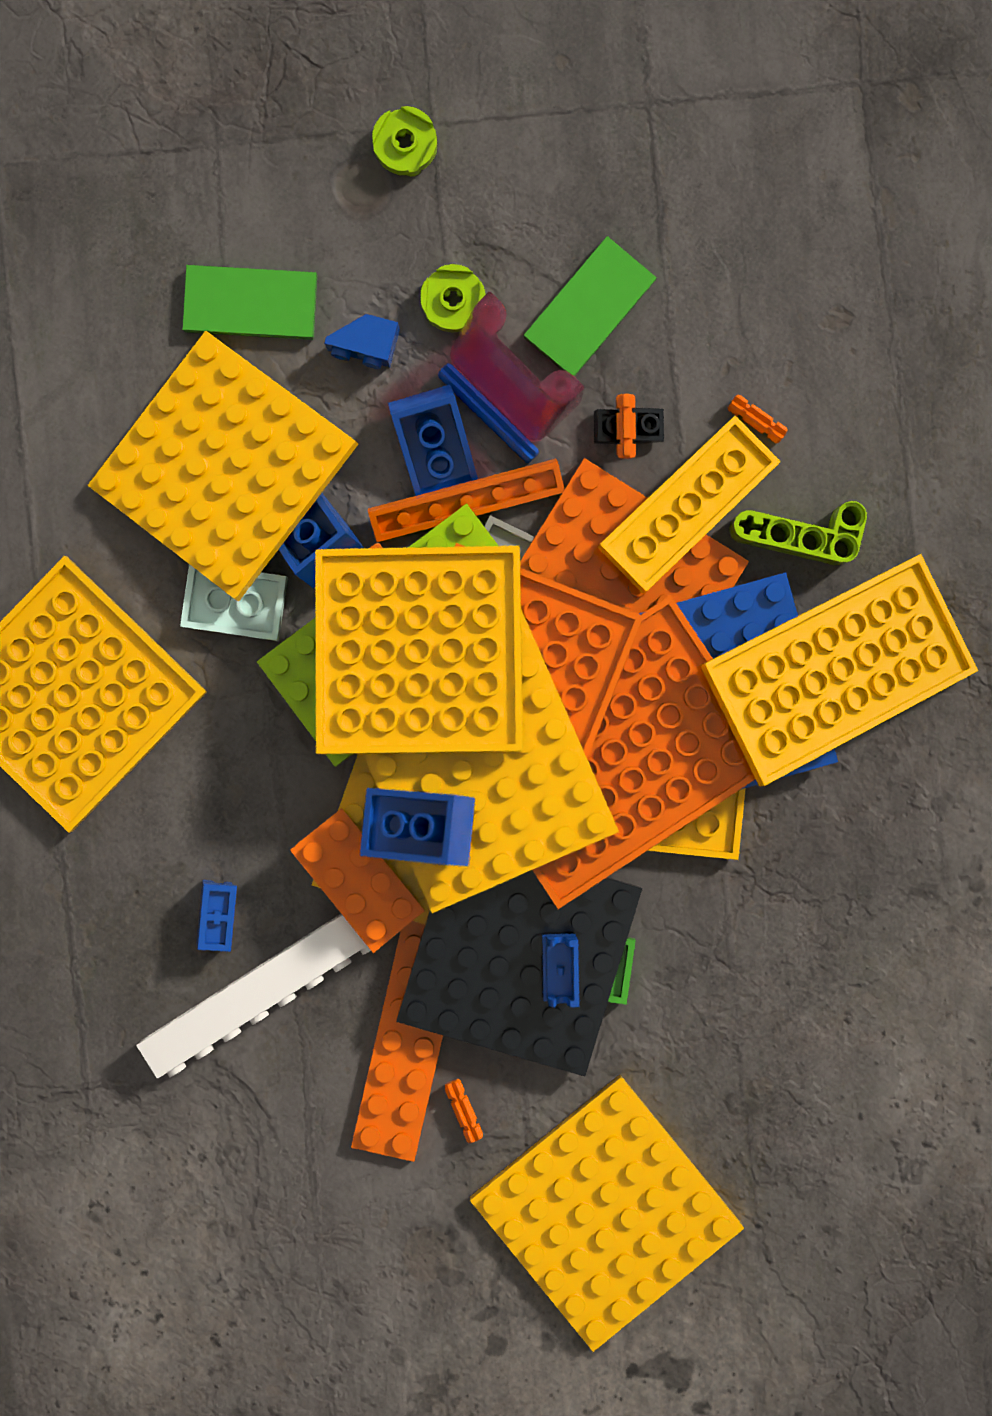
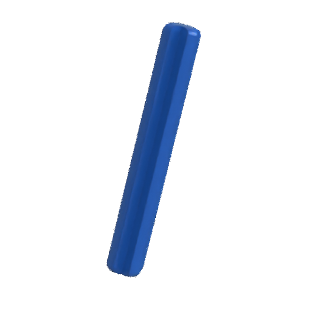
M448 363L441 368L438 373L439 379L446 385L450 384L453 392L525 463H530L538 455V449L452 364Z

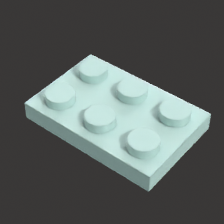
M189 564L180 627L279 641L288 577L260 573L240 601H237Z

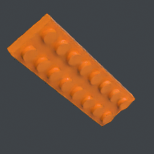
M412 921L400 931L351 1148L412 1162L415 1161L443 1035L396 1022L425 926L415 921Z

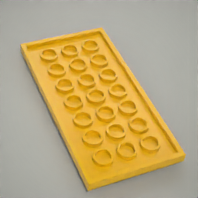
M922 554L700 665L759 787L775 781L978 671Z

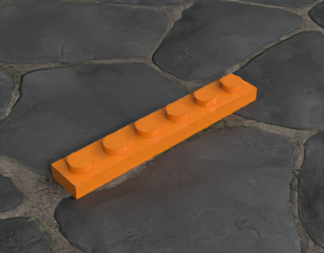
M555 458L368 508V514L376 542H381L436 527L466 503L474 514L478 516L563 493L565 489L559 463Z

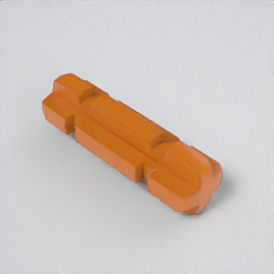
M627 393L617 395L616 409H619V413H616V440H620V444H616L617 457L620 459H632L636 456V444H633V440H636V413H632V409L636 408V401L633 394Z
M737 394L729 404L728 410L737 417L741 415L743 417L741 420L761 434L764 432L768 434L767 438L774 443H779L786 435L787 427L780 422H773L774 418L754 404L750 406L747 404V399Z
M455 1079L445 1084V1092L448 1099H452L451 1106L460 1127H464L463 1134L466 1141L473 1143L483 1138V1132L479 1123H476L477 1118L468 1096L464 1095L465 1089L461 1080Z

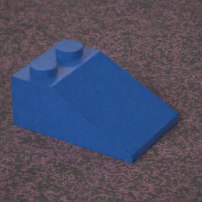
M450 384L388 403L415 496L478 479L456 398Z
M321 493L279 548V551L294 574L315 589L316 549H363L364 547L348 524L324 494Z
M367 788L360 856L469 867L475 798L454 794Z

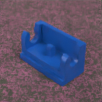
M202 880L197 933L198 950L231 952L237 885H233L231 882L215 883L212 880Z
M542 934L543 1001H547L550 1007H556L558 1003H565L570 1008L579 1007V946L576 934Z

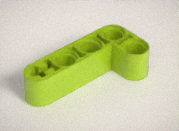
M856 501L846 502L833 511L829 527L824 528L746 510L738 514L731 521L729 532L735 541L832 565H842L852 561L859 553L867 520V512L861 503ZM843 510L852 511L854 514L855 523L853 526L843 522ZM748 520V526L758 529L763 526V523H765L762 531L751 530L744 534V528L739 526V524ZM773 526H778L784 530L785 539L782 543L772 539L771 529ZM804 534H811L815 537L816 547L814 550H809L803 545ZM837 541L847 545L848 553L845 558L835 553L834 546Z

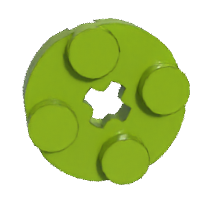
M404 106L392 112L389 110L377 120L372 133L374 154L386 170L397 175L413 177L417 176L433 161L437 152V136L431 119L423 111L410 106ZM406 134L411 135L410 140L413 144L410 147L401 148L400 143L396 140L398 136L404 138Z
M449 264L441 266L429 278L427 277L421 288L420 300L422 310L432 326L446 332H461L477 324L478 319L484 312L486 294L482 282L473 274V271L462 265ZM451 291H457V296L463 297L462 302H458L454 307L450 306L449 302L444 301V296H450Z

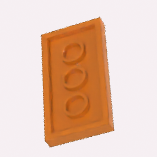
M341 808L291 848L290 851L374 953L425 910L383 858L360 856L362 832Z

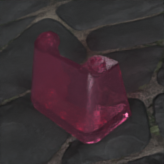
M489 291L476 304L455 340L450 352L452 364L529 441H540L580 404L585 387L572 374L562 370L554 371L541 382L497 337V332L506 321V309Z

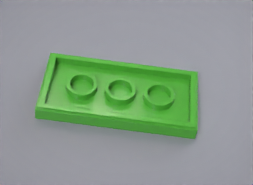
M607 236L527 330L523 338L573 379L653 285L657 277Z
M186 265L183 331L187 333H204L207 331L210 334L314 340L317 273Z

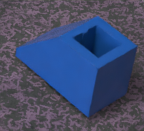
M365 314L328 335L324 344L334 358L349 361L350 357L363 360L362 364L367 367L381 369L382 366L390 367L400 328L398 322Z

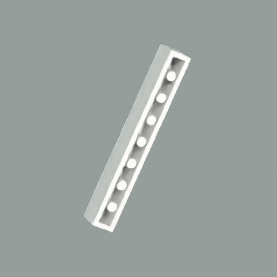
M339 914L148 1035L136 1046L157 1079L166 1073L170 1078L186 1067L184 1062L189 1058L195 1056L197 1060L201 1059L214 1050L212 1044L222 1038L224 1042L231 1040L242 1032L239 1027L249 1020L252 1025L256 1024L269 1015L267 1009L276 1003L279 1007L286 1005L297 997L294 992L305 986L307 990L313 988L324 980L322 974L331 968L338 972L352 962L349 958L358 951L364 955L371 950L344 916Z

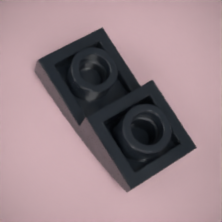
M597 409L594 411V444H620V440H616V413H619V410ZM632 409V413H636V440H633V444L663 442L664 409Z

